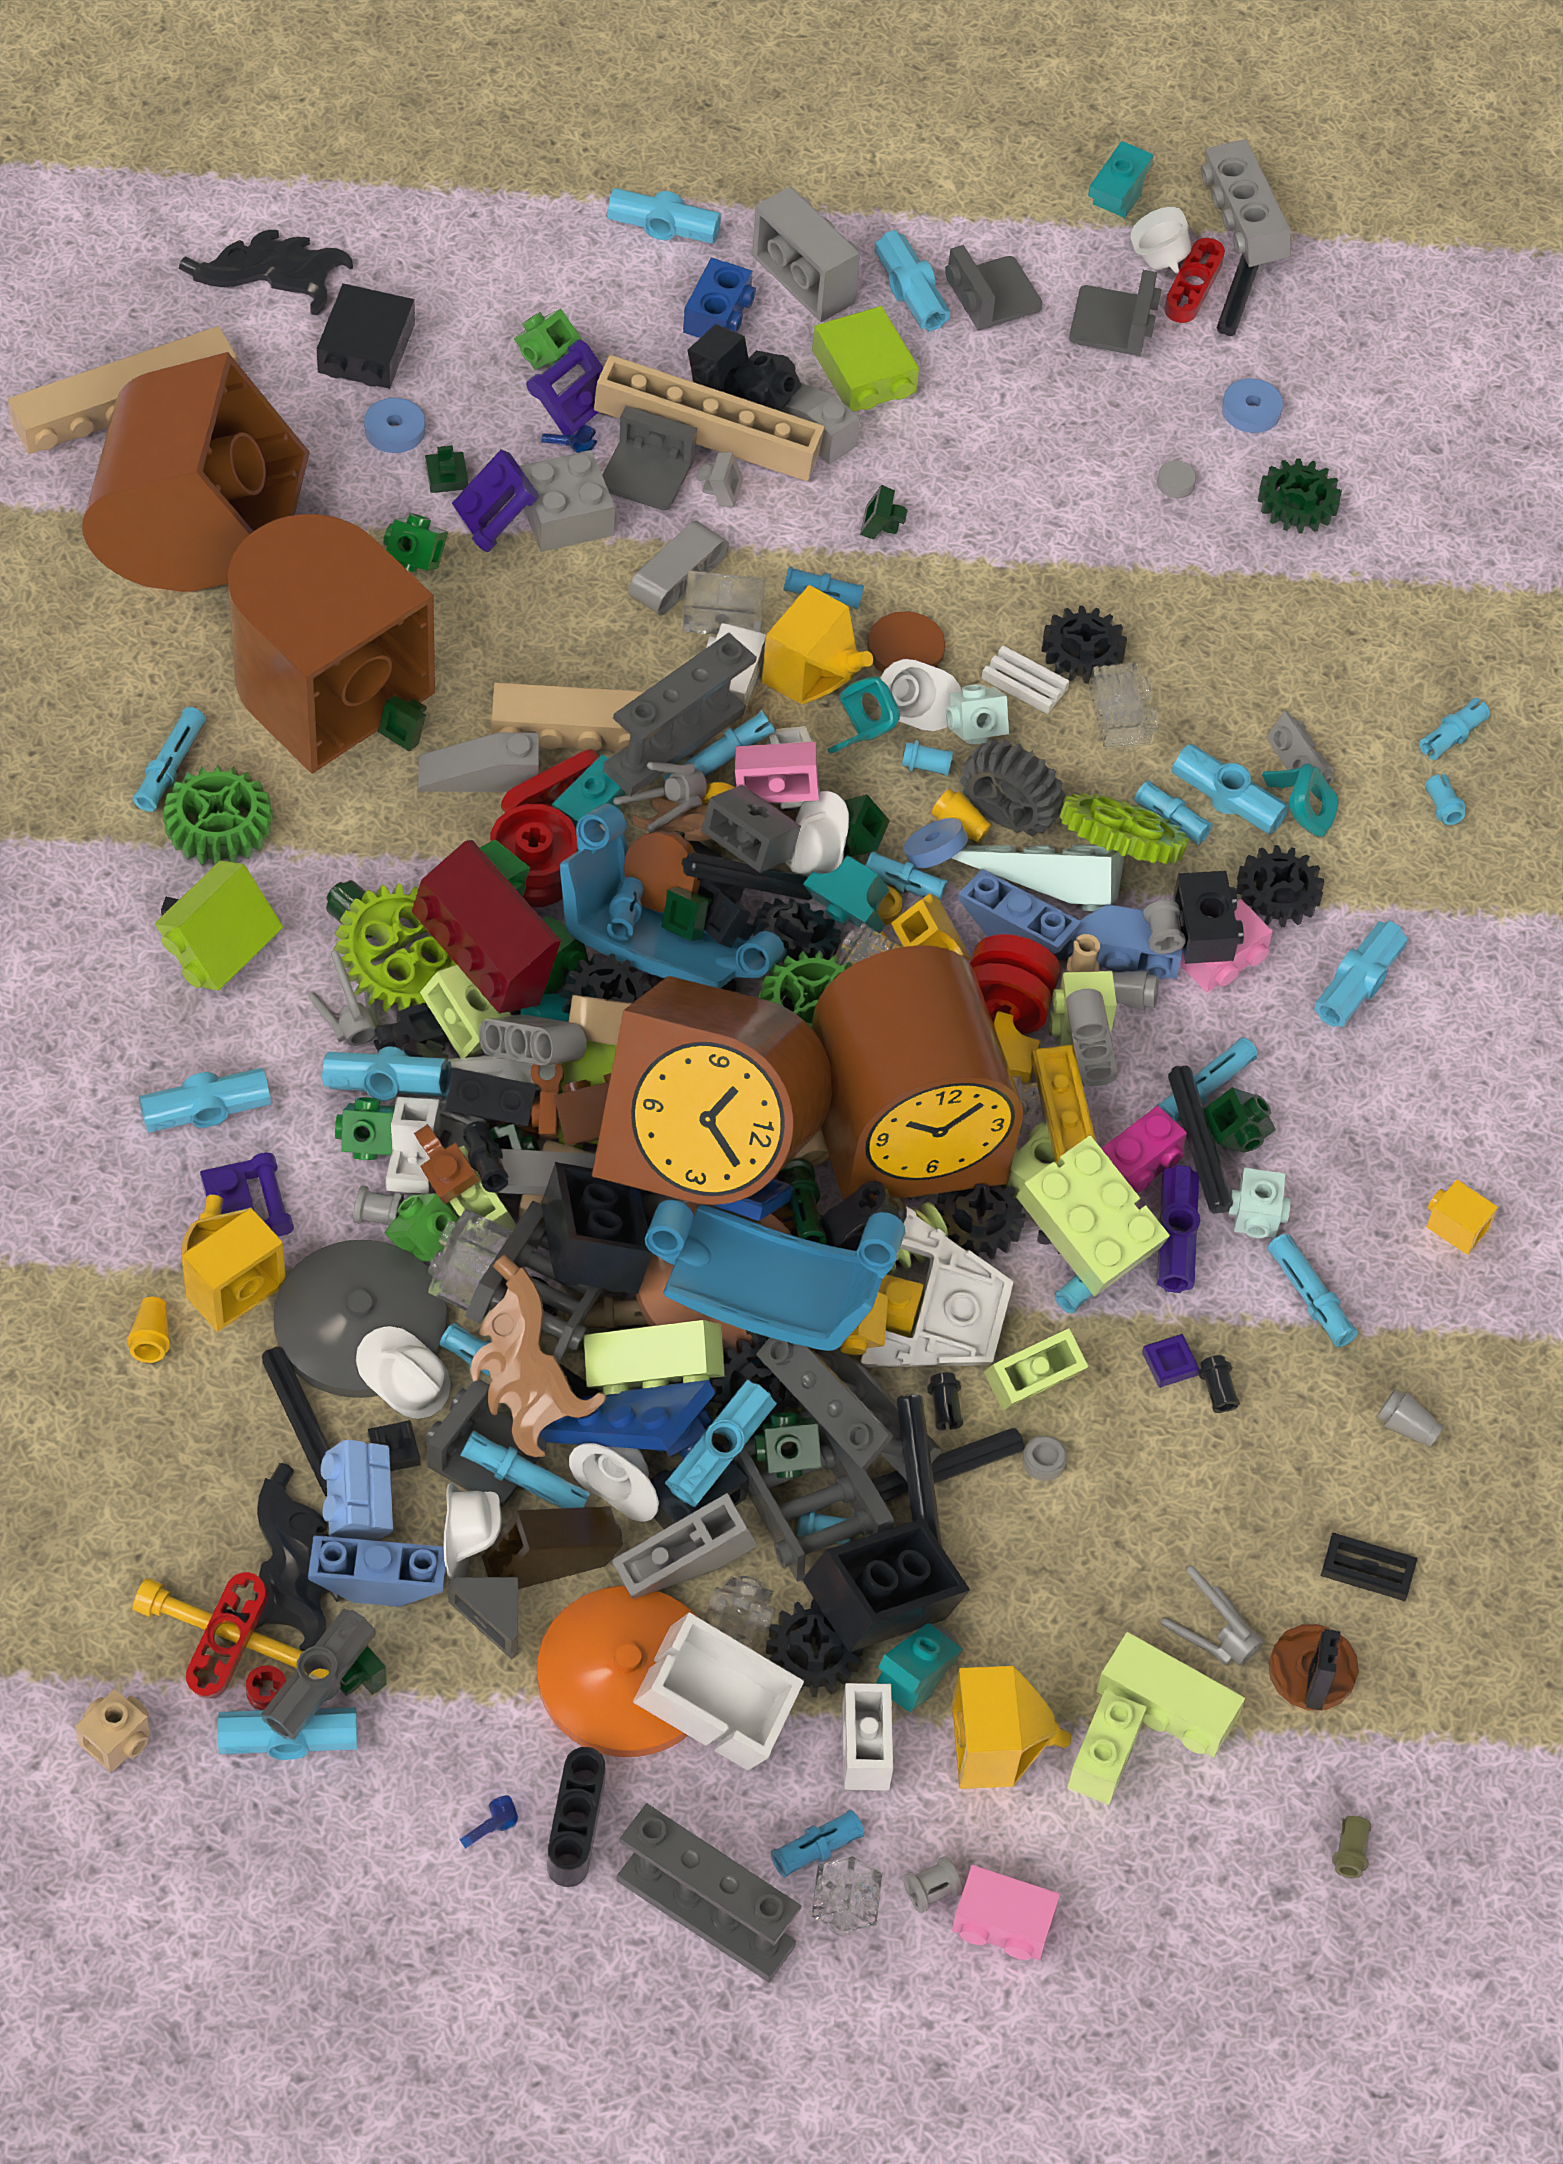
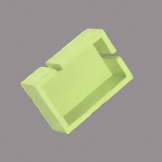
M1091 1135L1063 1154L1057 1163L1052 1162L1026 1181L1016 1196L1094 1297L1158 1251L1170 1236L1147 1206L1140 1210L1137 1208L1136 1204L1141 1198Z

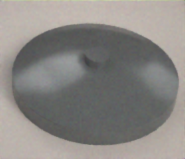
M374 1240L338 1242L308 1255L284 1279L274 1305L273 1318L277 1345L284 1349L294 1372L317 1389L344 1397L365 1398L379 1396L359 1375L356 1365L357 1348L367 1334L375 1329L387 1326L402 1328L414 1335L435 1355H438L442 1347L440 1346V1340L447 1328V1309L444 1293L440 1283L428 1266L412 1253L400 1247Z

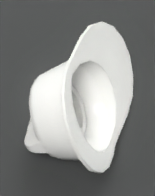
M1176 207L1160 208L1142 217L1134 225L1131 231V241L1135 253L1141 255L1152 269L1161 270L1170 267L1175 273H1178V263L1191 252L1192 244L1188 232L1189 226L1183 211Z
M902 659L893 662L884 670L882 676L879 677L887 684L900 711L899 722L928 731H936L948 726L946 708L951 706L950 693L962 692L954 676L942 669L916 660Z
M830 791L819 792V800L804 802L796 818V823L801 825L792 859L786 861L792 872L796 874L810 876L812 872L819 874L830 873L843 862L849 828L847 805L838 794Z
M391 1326L378 1328L363 1338L357 1348L356 1355L359 1375L394 1410L404 1417L421 1419L430 1417L442 1409L449 1398L451 1383L448 1370L437 1355L414 1335L402 1328Z
M584 1443L574 1448L569 1456V1467L574 1478L583 1488L603 1498L632 1520L645 1522L654 1518L658 1512L659 1500L655 1488L648 1479V1466L639 1449L605 1447L596 1443Z
M453 1482L447 1485V1515L443 1548L445 1566L450 1581L454 1577H466L469 1556L488 1549L495 1543L502 1526L500 1498L495 1492L459 1491Z

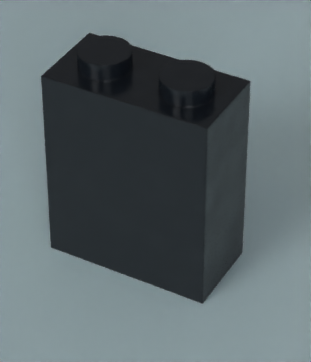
M342 283L317 346L318 373L325 374L331 378H343L361 382L367 386H379L390 389L415 325V299Z

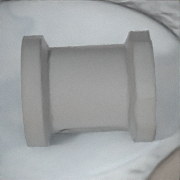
M1158 900L1147 905L1143 911L1144 920L1149 923L1151 931L1148 941L1149 948L1157 954H1170L1180 950L1185 945V935L1179 930L1177 919L1180 916L1179 905L1171 900Z
M361 1185L355 1201L353 1222L361 1224L364 1220L385 1224L389 1227L399 1214L397 1210L404 1200V1194L397 1192L394 1196L375 1193L369 1191L368 1186Z
M947 1856L939 1858L937 1865L914 1875L912 1872L903 1875L905 1890L919 1913L927 1911L928 1905L950 1894L957 1897L962 1895L963 1892L958 1872Z

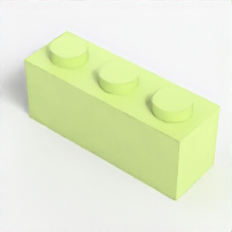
M699 1320L584 1335L587 1387L603 1390V1393L606 1395L619 1394L621 1391H628L632 1387L643 1386V1388L669 1385V1383L683 1381V1383L725 1376L722 1329L719 1323Z
M1129 1632L1125 1634L1102 1671L1096 1691L1103 1695L1104 1690L1146 1706L1147 1709L1143 1722L1148 1727L1159 1732L1167 1731L1181 1739L1183 1745L1190 1751L1197 1754L1206 1753L1215 1758L1239 1718L1245 1701V1697Z

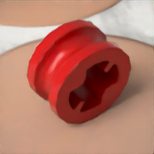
M264 1665L253 1669L246 1679V1695L249 1703L255 1709L265 1710L286 1683L283 1672L276 1667ZM262 1681H273V1688L277 1691L270 1690V1696H261L260 1690L256 1685L258 1684L262 1687Z

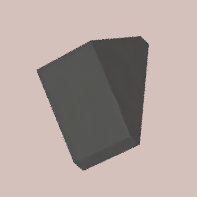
M454 1577L448 1583V1602L512 1660L518 1654V1577Z

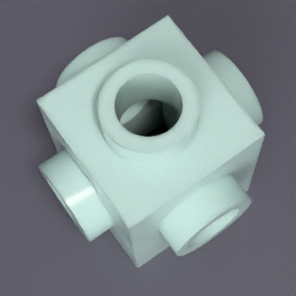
M974 684L964 686L962 692L950 693L951 706L946 708L947 724L949 729L966 741V743L982 744L988 742L989 737L1009 734L1007 696L996 687L986 688L985 685Z
M1244 1167L1238 1190H1231L1233 1206L1229 1208L1228 1214L1235 1215L1234 1232L1245 1233L1253 1238H1276L1280 1222L1287 1223L1290 1212L1291 1198L1284 1197L1285 1173Z

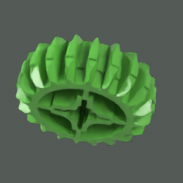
M218 764L213 772H207L201 766L198 776L186 772L184 783L175 782L172 788L173 793L167 794L163 810L165 833L168 839H172L175 851L183 850V855H185L187 860L197 855L201 866L208 859H213L215 864L227 858L230 862L236 863L237 855L240 854L250 859L252 848L261 850L263 838H269L271 821H273L270 797L267 792H264L260 781L252 782L249 772L238 776V771L234 766L228 772H222ZM240 805L249 812L247 818L240 816V811L237 810ZM190 812L196 815V820H198L195 826L187 820Z
M820 950L815 955V958H808L806 953L802 951L799 955V961H795L787 955L783 967L774 964L771 969V976H765L758 998L783 1006L781 1001L787 996L794 1007L793 1012L811 1027L819 997L830 982L852 966L851 962L840 966L837 954L830 958V960L823 959V954Z

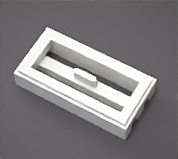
M1004 645L999 649L998 656H994L991 659L990 666H986L983 669L981 678L1046 714L1050 713L1069 686V680ZM998 670H1000V671H1002V672H1004V673L1010 675L1011 677L1017 679L1018 682L1015 681V680H1013V679H1011V678H1009L1008 676H1006V675H1004V674L998 672ZM1032 687V688L1038 690L1039 692H1041V693H1043V694L1049 696L1050 698H1047V697H1045V696H1043V695L1037 693L1036 691H1034V690H1032V689H1030V688Z

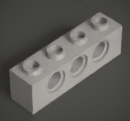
M1247 139L1206 148L1205 164L1201 165L1202 180L1205 186H1211L1212 200L1215 208H1221L1222 219L1226 231H1232L1236 253L1243 254L1248 267L1291 257L1290 227Z

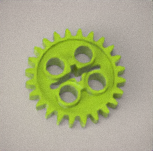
M1081 792V795L1072 793L1071 796L1067 795L1059 816L1062 819L1061 823L1068 825V830L1078 832V837L1086 838L1091 844L1103 847L1107 851L1115 850L1121 856L1131 855L1139 861L1145 860L1155 863L1157 860L1164 864H1168V861L1177 863V860H1182L1189 838L1185 837V832L1179 831V826L1169 824L1170 820L1164 819L1157 813L1144 809L1141 806L1133 807L1127 801L1119 802L1110 796L1106 797L1098 794L1090 796Z
M400 883L396 885L392 894H390L385 885H381L376 895L372 891L367 890L362 896V901L355 899L349 907L350 911L346 910L340 919L344 925H339L334 934L342 940L336 943L333 950H337L340 954H345L341 957L344 967L350 970L347 973L350 982L356 980L359 984L354 994L357 996L367 991L370 994L368 998V1005L370 1006L377 999L383 1000V1012L386 1013L392 1004H397L399 1011L409 1008L410 1004L416 1006L425 1003L424 998L420 994L421 990L438 971L457 965L431 934L428 937L415 941L408 951L403 948L415 940L417 936L429 932L412 913L418 887L414 886L409 895L404 894ZM399 918L409 920L414 929L403 926ZM365 935L375 937L381 946L370 944ZM393 947L398 950L384 962L376 966L371 964L373 961L386 957ZM421 952L431 954L436 963L426 961L422 957ZM387 969L397 971L401 975L402 981L393 979Z

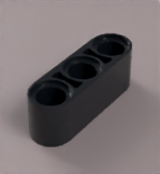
M591 1747L574 1749L567 1755L564 1763L548 1844L547 1871L551 1880L563 1887H573L580 1884L586 1878L589 1870L605 1786V1760L601 1753ZM580 1770H588L593 1772L595 1776L589 1780H581L575 1777L574 1774ZM571 1812H581L587 1818L582 1822H572L565 1816ZM564 1854H572L579 1861L573 1865H564L557 1858Z

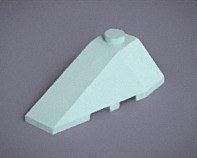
M1087 844L1072 845V848L1063 849V853H1055V848L1049 845L1024 847L1023 852H1016V847L1012 845H965L952 859L980 870L984 869L991 874L1070 904H1082V910L1096 911L1106 904H1113L1118 899L1125 857L1115 850L1107 851L1103 847Z

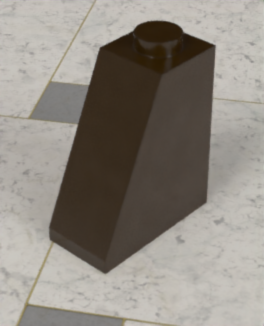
M611 1506L517 1510L499 1533L495 1543L482 1555L488 1577H518V1589L605 1567L623 1546L622 1532L620 1526L615 1521Z

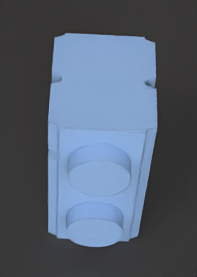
M348 1439L341 1441L325 1452L321 1463V1475L323 1479L327 1480V1497L323 1504L322 1513L324 1520L328 1521L329 1536L379 1541L393 1532L389 1446L374 1443L365 1444V1442Z

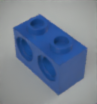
M711 257L684 308L683 333L701 338L715 324L738 333L743 318L742 311L744 307L749 309L752 306L756 294V287L752 286L753 270Z

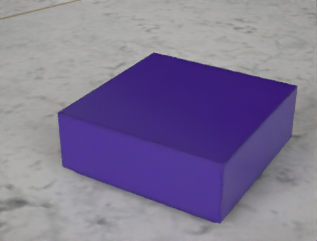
M1183 1334L1143 1346L1142 1354L1159 1388L1198 1376L1200 1368Z

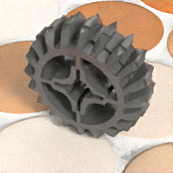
M993 739L988 744L982 743L968 757L961 771L963 776L960 779V783L965 787L963 794L971 798V803L981 811L983 816L988 817L1005 828L1014 830L1017 834L1022 831L1030 836H1034L1037 832L1044 833L1059 817L1064 804L1063 800L1066 796L1061 789L1063 786L1062 781L1055 778L1056 771L1045 765V759H1038L1034 756L1033 750L1028 752L1019 743L1012 746L1005 739L1000 743Z

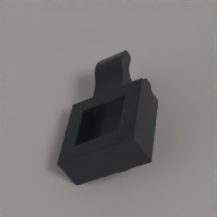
M425 1002L397 1011V1023L385 1024L376 1028L375 1033L378 1039L374 1040V1045L377 1052H379L384 1047L400 1049L404 1044H408L411 1039L422 1044H426L430 1039L441 1044L450 1040Z

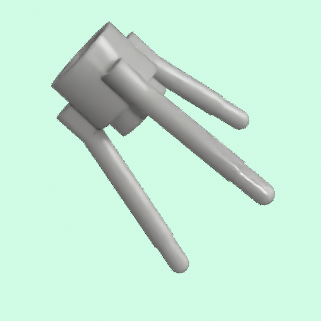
M649 762L647 768L650 770L673 773L666 780L664 787L636 792L631 797L627 794L613 799L615 805H621L666 795L669 800L680 804L649 824L647 831L652 832L689 809L700 807L702 805L701 799L707 791V783L704 775L700 770L695 769L693 763L678 765Z
M333 950L331 957L348 1005L340 1011L341 1017L338 1021L315 993H310L309 999L333 1028L339 1042L347 1040V1043L351 1046L368 1043L376 1037L375 1029L381 1026L376 1015L375 1003L371 1006L368 1005L370 994L367 991H364L366 1007L362 1003L357 1002L339 952Z
M1189 1565L1187 1573L1229 1623L1217 1636L1222 1642L1221 1647L1166 1617L1161 1619V1625L1213 1654L1225 1666L1232 1659L1239 1666H1242L1261 1648L1264 1640L1247 1624L1220 1587H1211L1197 1569Z

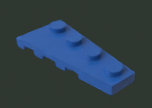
M709 1380L621 1391L619 1394L606 1395V1401L590 1415L579 1418L565 1416L547 1425L539 1436L544 1438L546 1443L576 1445L596 1443L605 1447L668 1451L714 1396L715 1391ZM592 1395V1396H584V1397H578V1398H580V1399H582V1400H589L590 1398H592V1397L595 1396V1395Z

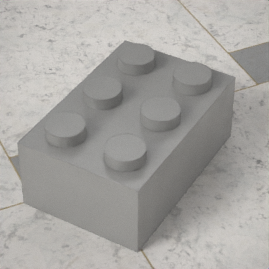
M791 186L757 204L755 207L752 256L820 322L855 304L860 253L857 247L836 231L833 224L828 219H824L812 207L810 202L805 197H801Z

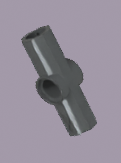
M343 1609L315 1646L306 1649L300 1654L297 1660V1669L261 1713L262 1720L283 1738L295 1740L323 1702L332 1699L338 1693L341 1687V1679L375 1637V1628L369 1624L365 1617L354 1610ZM316 1669H326L329 1671V1674L322 1679L308 1677Z

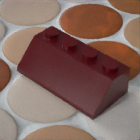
M467 840L421 879L412 913L499 1014L540 1006L561 940L473 840Z

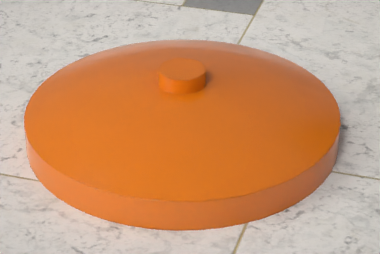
M626 1586L603 1588L584 1595L568 1605L554 1619L546 1631L540 1645L537 1662V1682L540 1697L555 1725L579 1745L591 1747L601 1754L615 1757L651 1755L666 1750L688 1736L687 1734L633 1703V1700L649 1668L657 1663L654 1661V1658L670 1626L689 1612L693 1615L695 1614L680 1601L660 1591L633 1599Z

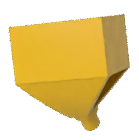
M808 585L766 634L762 683L799 704H806L840 688L851 680L862 667L871 666L873 663L872 653L869 651L859 652L856 649L849 606Z
M208 1195L204 1212L199 1215L198 1220L193 1222L185 1233L181 1245V1258L186 1298L218 1332L280 1289L286 1275L283 1242L252 1208L221 1214L223 1198L218 1195Z
M1014 1666L959 1668L951 1705L959 1789L1014 1787L1045 1747L1055 1745L1060 1748H1066L1071 1743L1070 1732L1060 1728L1047 1703Z

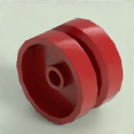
M524 804L509 809L496 820L490 832V842L493 840L498 841L530 867L525 882L526 891L523 898L531 907H546L561 901L563 895L560 864L578 851L576 828L572 820L559 809L544 804Z
M996 934L983 938L975 946L970 964L975 971L993 1025L999 1011L1013 1015L1014 1026L1022 1035L1038 1031L1046 1023L1053 991L1056 989L1059 981L1061 967L1057 957L1043 945L1025 937L1012 934Z

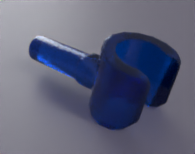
M587 425L581 426L575 436L543 433L541 438L542 443L571 446L576 453L592 450L597 444V440L592 439L596 433L595 429Z
M504 1795L491 1801L488 1807L492 1818L484 1821V1823L459 1839L465 1849L496 1829L504 1831L516 1825L518 1815L512 1798L509 1795Z

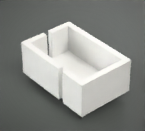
M689 1612L670 1626L654 1658V1661L657 1663L649 1668L633 1703L705 1746L712 1741L717 1742L714 1749L715 1752L749 1771L768 1759L804 1681Z

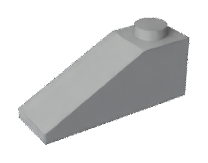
M801 383L802 387L791 397L789 403L778 411L825 426L819 456L826 463L831 464L857 447L860 417L835 395Z
M498 732L419 755L418 791L508 792L520 783L538 775L539 733Z
M726 1493L612 1559V1562L631 1597L635 1599L720 1569L758 1547L730 1496Z

